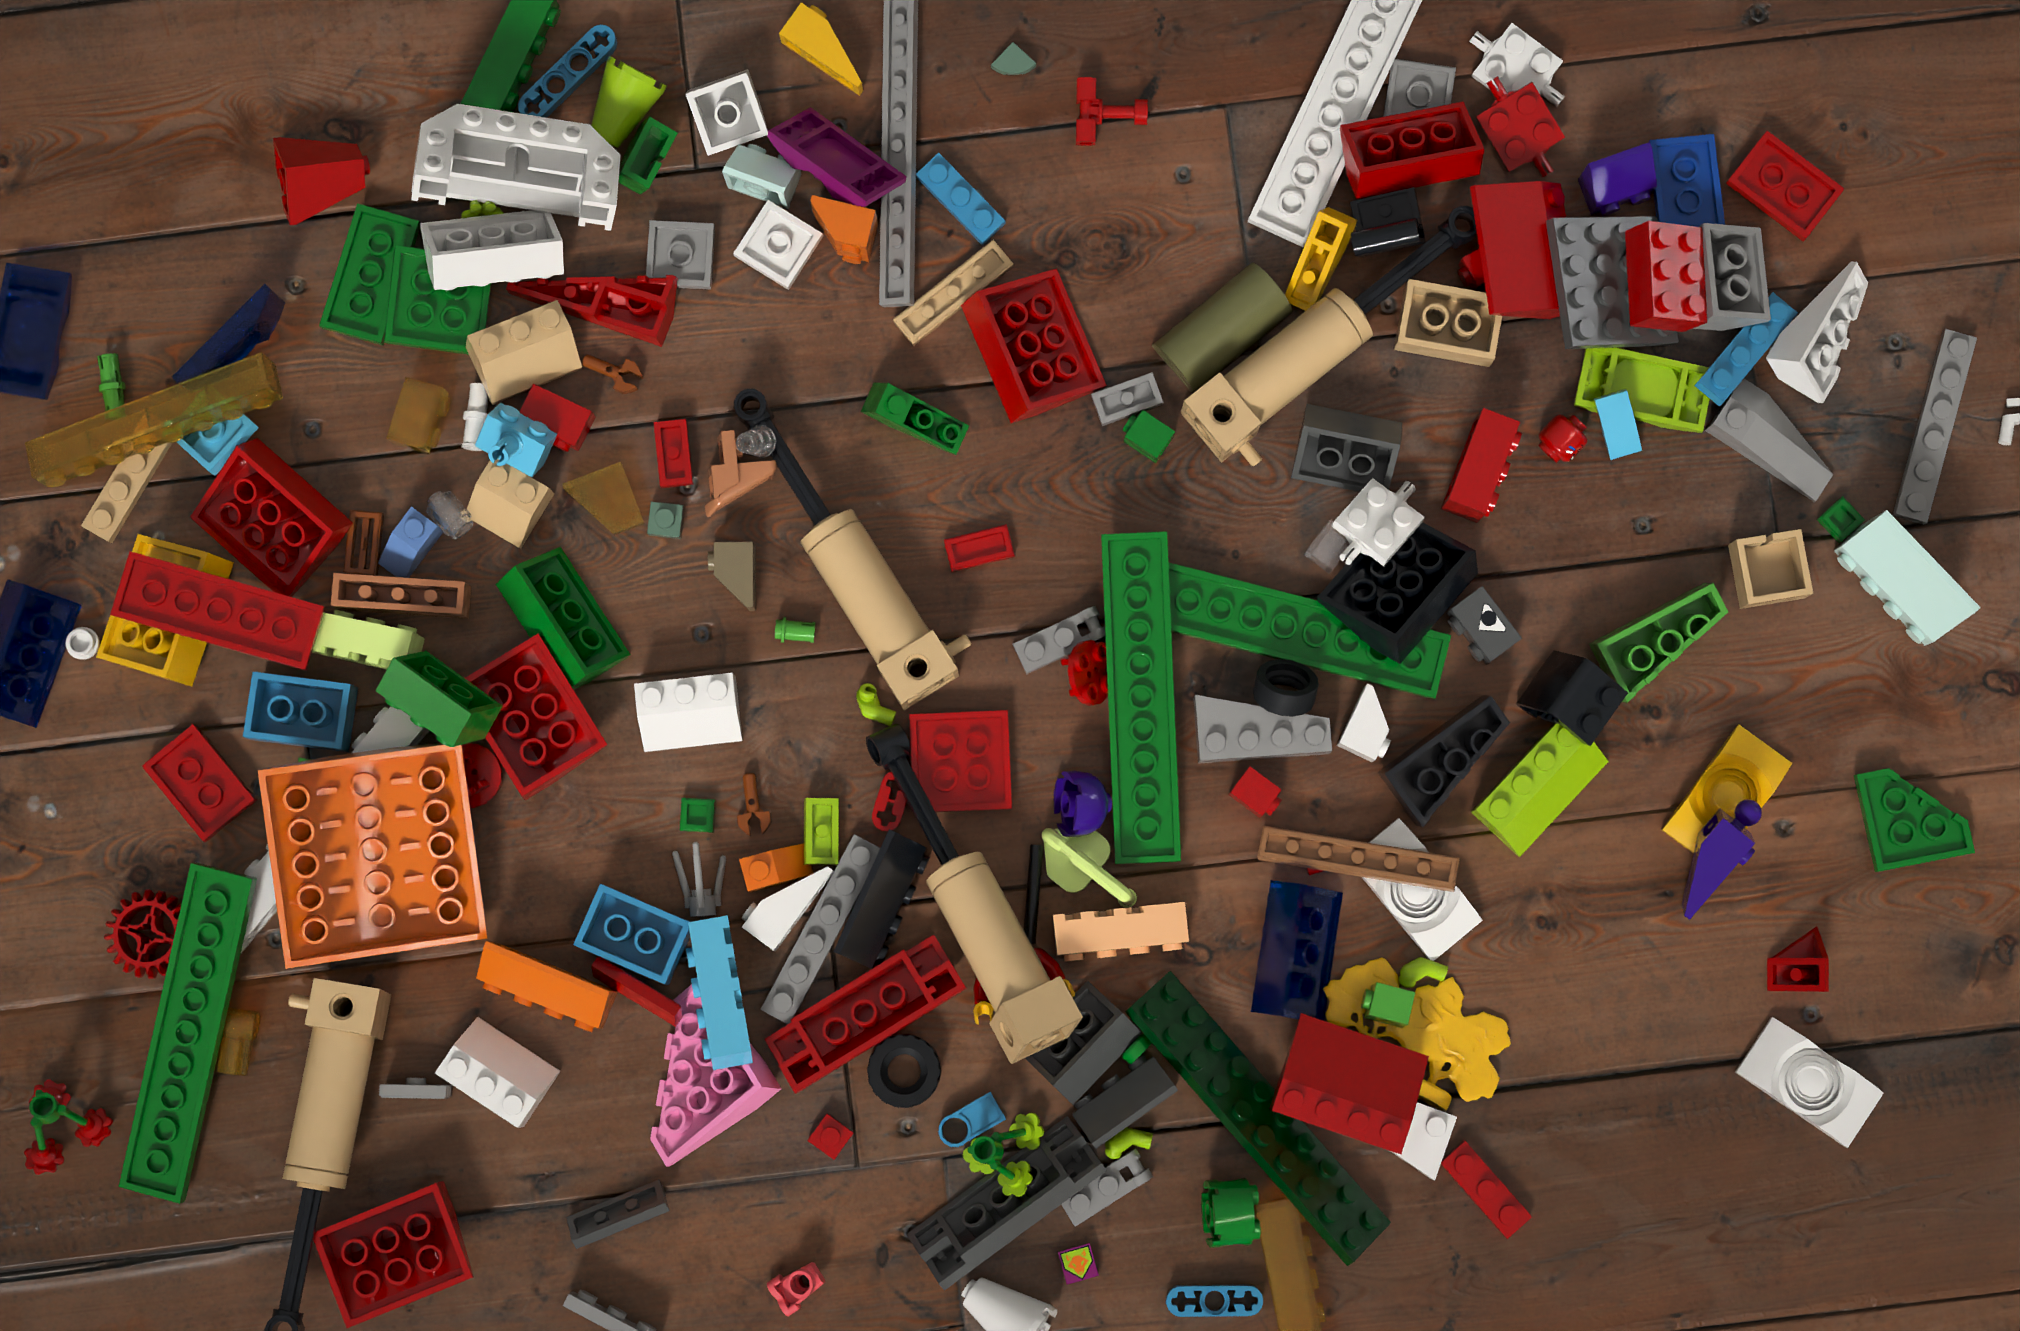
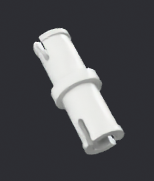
M470 383L467 411L463 412V419L466 422L461 447L471 451H482L475 444L488 415L489 397L482 383Z

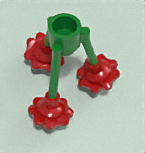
M50 1079L44 1082V1086L40 1084L35 1085L34 1095L29 1100V1109L34 1116L30 1123L34 1127L37 1140L32 1142V1148H27L24 1151L27 1158L25 1166L27 1169H34L36 1175L44 1172L54 1173L57 1170V1165L65 1162L62 1156L63 1145L55 1144L53 1138L44 1139L43 1124L54 1123L59 1119L60 1115L66 1116L77 1122L79 1128L75 1131V1136L80 1138L83 1146L89 1147L92 1144L98 1147L104 1138L110 1136V1126L113 1123L112 1118L108 1117L102 1108H99L97 1111L89 1109L85 1116H80L69 1110L66 1106L71 1100V1095L65 1093L66 1085L56 1084Z

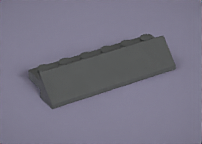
M1068 1116L1047 1130L1042 1137H1039L1040 1146L1037 1149L1030 1150L1025 1147L1001 1164L1006 1167L1009 1162L1017 1164L1020 1161H1026L1029 1163V1173L1033 1176V1180L1027 1185V1190L1023 1196L1016 1197L1013 1194L1010 1196L1003 1194V1187L998 1183L1000 1172L994 1170L993 1173L986 1175L907 1234L918 1254L926 1262L944 1291L1107 1171Z

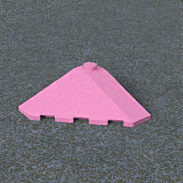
M692 984L673 999V1001L681 1005L682 1019L675 1027L674 1034L668 1033L664 1059L670 1060L667 1080H660L656 1106H662L659 1127L652 1126L650 1137L666 1167H670L757 1110L782 1089L764 1059L751 1043L753 1063L713 1070L711 1059L704 1060L701 1040L708 1038L706 1028L699 1029L696 1009L702 1008L701 997L694 998Z

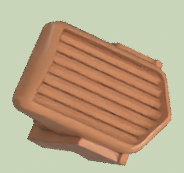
M734 430L721 431L717 438L720 465H711L708 470L710 502L705 505L707 517H711L716 511L768 479L772 480L776 472V460L737 463L743 457L741 438H735Z

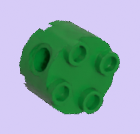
M1246 1178L1232 1181L1205 1180L1203 1187L1208 1189V1192L1201 1195L1202 1225L1204 1233H1211L1212 1237L1206 1239L1207 1245L1210 1248L1233 1244L1248 1246L1252 1244L1253 1239H1260V1221L1255 1219L1254 1205H1258L1259 1202L1257 1185H1250Z

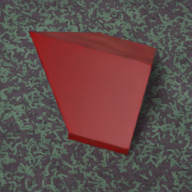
M1817 926L1773 957L1767 958V991L1829 992V958Z

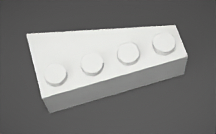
M1417 1102L1402 1154L1392 1153L1430 1179L1435 1180L1457 1117Z

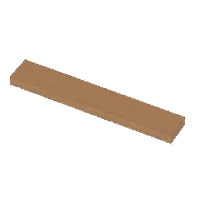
M1263 826L1257 855L1258 860L1449 892H1455L1460 864L1459 857Z

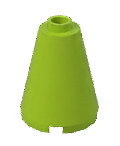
M609 56L606 61L591 126L611 146L619 148L662 96L667 85L660 82L659 86L656 87L654 86L656 80L653 77L622 61L616 66L614 65L616 59Z

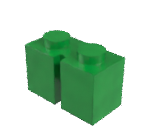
M650 116L641 122L620 162L618 182L639 195L648 190L662 165L660 161L666 157L678 133Z

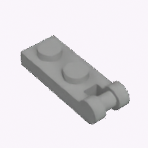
M1096 606L1089 607L1072 617L1013 643V647L1026 675L1068 656V654H1071L1073 647L1081 641L1094 640L1098 642L1106 638L1105 626L1102 627L1097 616L1100 614ZM1086 623L1090 633L1081 637L1077 626Z
M1136 1148L1106 1166V1172L1061 1204L1075 1227L1154 1177L1149 1168L1145 1169L1139 1160L1141 1155ZM1128 1166L1134 1177L1125 1182L1119 1171Z

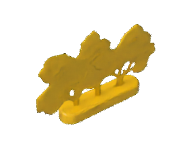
M1385 958L1370 960L1365 965H1355L1351 968H1346L1341 980H1330L1328 986L1323 988L1330 1001L1325 1013L1329 1023L1344 1028L1355 1026L1359 1033L1376 1039L1389 1036L1396 1039L1401 1044V1047L1429 1056L1430 1077L1427 1081L1423 1079L1418 1100L1435 1109L1446 1112L1451 1103L1452 1096L1436 1086L1438 1080L1449 1078L1455 1083L1460 1097L1466 1102L1478 1100L1482 1096L1487 1099L1492 1098L1500 1077L1490 1062L1489 1056L1497 1055L1503 1049L1510 1046V1037L1507 1033L1509 1028L1502 1018L1487 1014L1484 1011L1477 1015L1464 1017L1461 1012L1464 995L1453 977L1445 979L1443 982L1440 981L1436 987L1425 985L1416 988L1407 1026L1400 1028L1373 1020L1372 1033H1368L1370 1027L1363 1025V1013L1366 1009L1361 1008V1003L1365 990H1371V986L1376 982L1397 988L1400 985L1397 973ZM1353 1013H1357V1023L1351 1020V1015ZM1378 1027H1385V1031L1383 1033H1377ZM1445 1062H1449L1451 1064V1067L1447 1072L1441 1071Z

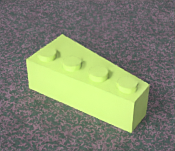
M334 610V614H323L312 651L315 654L387 670L394 657L422 652L425 638L418 635L417 629L400 624H398L397 628L385 625V621L366 617L365 621L353 619L354 614Z

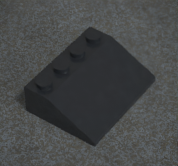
M1422 522L1385 566L1381 565L1371 556L1359 553L1350 565L1346 564L1317 596V601L1370 647L1401 664L1477 576L1476 550Z

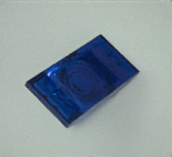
M6 263L0 291V393L41 400L48 399L59 367L60 341L69 315L72 284L71 273Z
M264 284L172 378L192 394L208 390L211 386L214 387L231 378L235 365L241 362L256 344L269 340L281 317L285 302Z

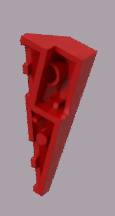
M646 275L637 276V278L617 279L615 276L566 278V280L553 281L537 278V281L508 282L506 290L511 295L540 305H546L558 300L563 312L662 347L674 318L677 278L674 275H666V277L648 278Z

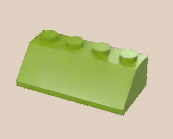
M1553 723L1471 813L1520 857L1609 761L1595 742L1591 746L1584 745L1562 725Z

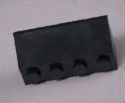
M890 829L888 830L833 952L871 969L874 968L875 964H881L884 961L889 947L884 945L889 933L893 935L897 933L903 917L898 915L902 904L909 905L917 887L913 886L912 882L917 873L923 875L930 860V857L925 855L927 847Z

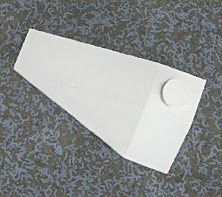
M1851 261L1779 334L1766 357L1779 380L1817 403H1824L1838 378L1841 368L1836 366L1841 349L1847 350L1850 341L1847 338L1850 320L1854 321L1857 319L1868 286V281L1857 262Z

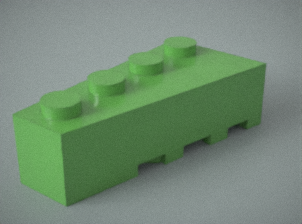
M1703 583L1589 643V646L1602 671L1628 692L1622 701L1628 703L1636 696L1639 690L1655 679L1659 672L1683 654V651L1688 646L1697 641L1724 617L1728 610L1714 583Z

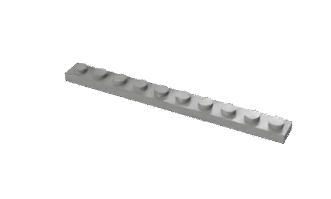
M884 0L881 158L907 176L904 184L881 197L879 305L884 308L914 306L918 0Z

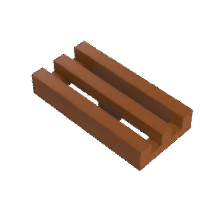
M350 510L349 520L353 524L347 531L343 574L378 576L384 513ZM358 518H363L357 569L353 568ZM374 519L370 568L366 569L370 521Z

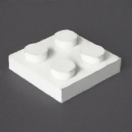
M767 200L733 254L739 260L789 290L823 238V233L770 200Z

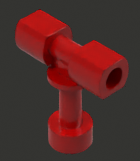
M1077 78L1076 104H1080V119H1076V145H1095L1096 125H1102V118L1134 119V125H1147L1148 99H1135L1134 106L1102 105V99H1096V78Z

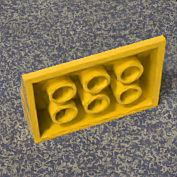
M141 534L137 535L132 552L226 579H229L234 562L205 551ZM110 615L96 658L192 687L207 643Z

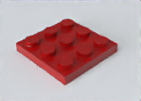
M1008 710L909 714L911 768L936 813L1012 809Z

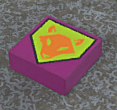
M1090 1242L1058 1251L1067 1285L1099 1276Z

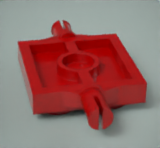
M1499 77L1493 78L1499 89L1498 91L1492 80L1486 84L1496 100L1488 109L1475 117L1508 172L1523 163L1533 161L1542 175L1541 177L1547 176L1548 174L1543 168L1542 163L1548 173L1553 172L1554 169L1544 154L1552 145L1565 138L1563 132L1533 82L1516 91L1507 92Z

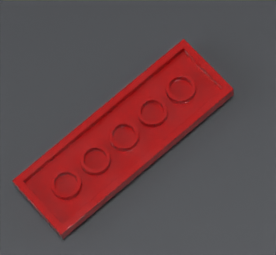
M129 551L110 615L306 671L325 607Z

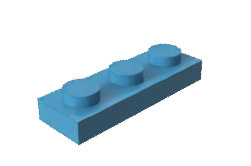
M940 153L936 154L916 173V178L982 246L1006 224V221Z

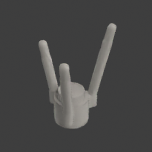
M693 842L696 889L691 890V896L678 851H673L672 856L683 891L685 908H689L690 917L716 915V906H721V890L726 856L722 855L720 857L714 893L712 895L711 888L703 889L699 843Z

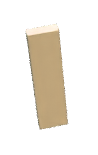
M993 239L915 301L914 306H909L896 316L893 322L908 341L915 346L962 308L961 305L974 293L988 288L1013 268L1014 264Z

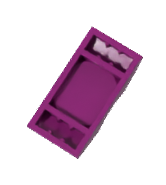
M811 107L768 131L767 137L793 169L810 172L817 180L823 183L832 198L865 207L906 182L907 176Z

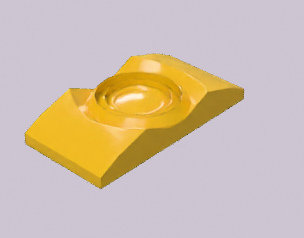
M1738 724L1661 830L1694 853L1698 833L1719 808L1733 819L1735 818L1737 804L1743 800H1754L1762 808L1783 780L1792 762Z

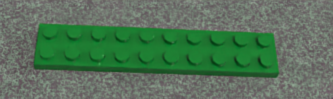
M1167 531L1101 534L1115 864L1181 861Z
M1168 562L1171 632L1275 659L1292 660L1310 668L1430 699L1436 698L1451 635L1429 630L1402 663L1399 664L1370 647L1317 600Z
M200 863L190 864L118 1187L179 1204L186 1200L257 883V878Z

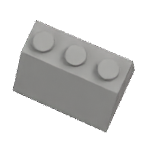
M1711 223L1701 224L1699 227H1702L1707 323L1693 329L1724 331L1770 321L1761 228Z

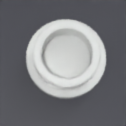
M87 627L73 629L66 639L67 651L71 656L80 660L93 657L100 646L99 637L96 632Z

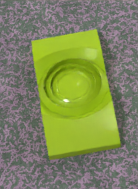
M1587 348L1584 352L1574 406L1598 413L1594 398L1626 389L1635 420L1661 428L1702 433L1710 398L1694 385L1709 367L1621 348Z

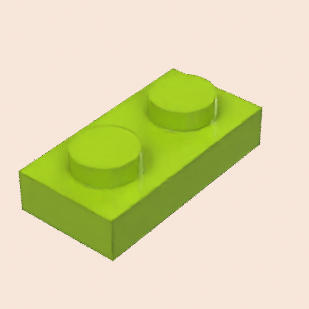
M805 798L804 865H838L839 798Z

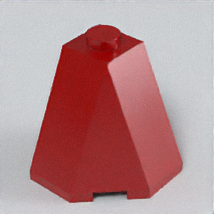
M283 137L273 138L277 178L280 180L283 195L287 194L282 196L281 199L289 225H297L366 188L365 175L370 174L367 155L362 156L357 144Z

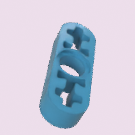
M1250 1284L1176 1285L1168 1291L1166 1305L1168 1310L1178 1317L1253 1316L1261 1310L1263 1296L1255 1286ZM1234 1290V1298H1242L1245 1295V1291H1250L1252 1297H1257V1303H1252L1251 1309L1248 1310L1245 1309L1242 1303H1233L1235 1310H1228L1230 1298L1227 1291ZM1181 1291L1184 1292L1186 1298H1196L1194 1291H1201L1199 1295L1201 1311H1194L1195 1303H1187L1184 1305V1310H1178L1177 1305L1172 1304L1171 1300L1172 1298H1177L1178 1292ZM1211 1291H1218L1224 1297V1303L1218 1310H1210L1205 1305V1297Z

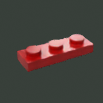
M1463 1140L1442 1159L1441 1165L1506 1239L1511 1237L1532 1218L1529 1212L1466 1141Z

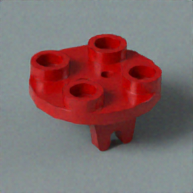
M1094 640L1079 642L1073 647L1068 657L1060 659L1062 665H1068L1069 684L1072 688L1069 689L1070 696H1076L1081 703L1088 706L1101 704L1108 697L1106 643Z
M466 743L461 746L470 808H477L487 804L496 796L503 784L502 769L498 758L489 749L479 744ZM476 769L478 771L477 775H473L472 771Z

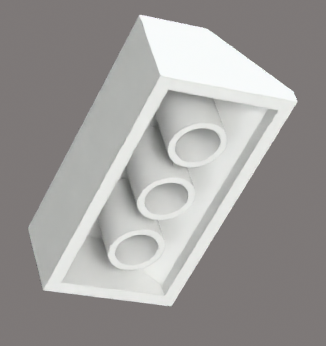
M529 210L420 223L428 273L434 290H453L457 287L471 285L486 286L489 283L504 281L513 283L521 279L537 277L546 279L554 275L564 274L563 240L551 213Z

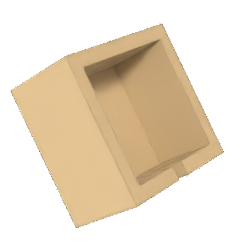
M1801 529L1773 533L1768 537L1761 535L1736 539L1728 545L1740 609L1804 599L1813 594Z

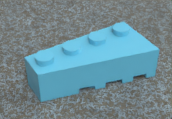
M728 915L688 922L692 947L686 948L689 968L696 967L697 978H691L694 998L701 997L702 1008L696 1009L699 1029L706 1028L708 1038L701 1040L704 1060L711 1059L713 1070L753 1063Z

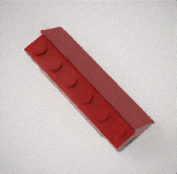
M932 935L908 951L903 949L790 1019L791 1023L764 1040L777 1060L778 1066L792 1090L797 1094L967 988L935 935Z

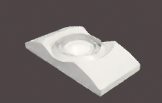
M1397 818L1368 842L1428 852L1426 847L1400 818ZM1362 877L1429 960H1436L1483 921L1457 886H1455V892Z
M1773 1017L1769 1019L1735 1071V1073L1846 1148L1849 1147L1884 1094V1092L1859 1073L1836 1060L1809 1039Z

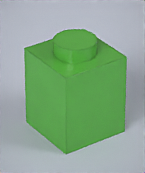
M1376 982L1371 986V990L1366 989L1361 1003V1008L1366 1009L1364 1018L1400 1028L1407 1026L1415 992Z

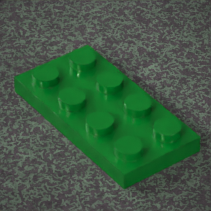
M357 203L319 324L322 329L384 346L395 245L414 248L421 226L420 221Z

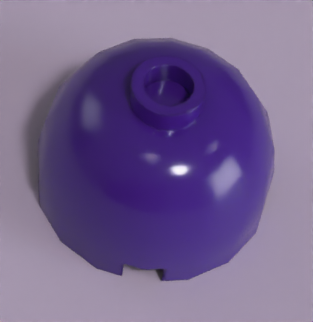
M1063 771L1061 774L1064 778H1057L1054 789V814H1058L1061 811L1062 823H1056L1058 830L1065 837L1089 835L1101 827L1107 813L1111 811V796L1109 793H1106L1104 785L1096 776L1081 771Z

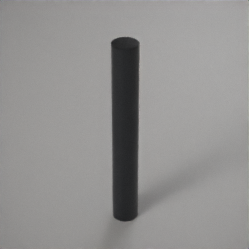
M1032 844L1030 845L1024 932L1030 943L1036 944L1043 845Z

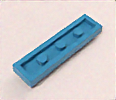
M1774 292L1768 297L1771 320L1743 327L1694 385L1719 407L1798 313Z

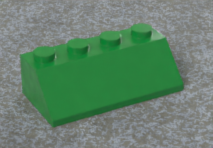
M561 547L515 565L495 584L528 636L531 638L536 634L540 635L573 690L591 682L631 655Z

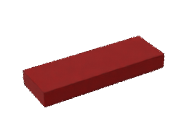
M597 957L591 965L594 978L676 1027L682 1019L681 1005L604 958Z

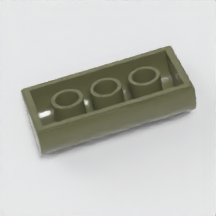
M1251 262L1153 343L1152 347L1193 394L1292 314L1293 310L1287 297L1275 281L1260 266Z

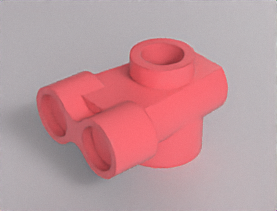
M811 1262L785 1277L779 1274L767 1282V1288L777 1300L782 1312L789 1317L801 1309L800 1303L825 1283V1279L816 1264ZM803 1275H805L808 1278L810 1286H805L803 1284Z

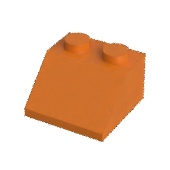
M812 195L810 202L814 217L836 253L842 256V260L852 264H861V261L869 262L878 229L876 210Z

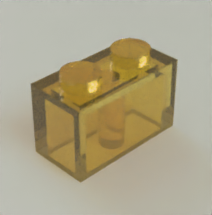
M405 377L386 439L394 445L430 455L432 447L436 448L440 440L441 429L438 426L441 416L445 417L449 411L451 399L448 398L449 393L443 387Z

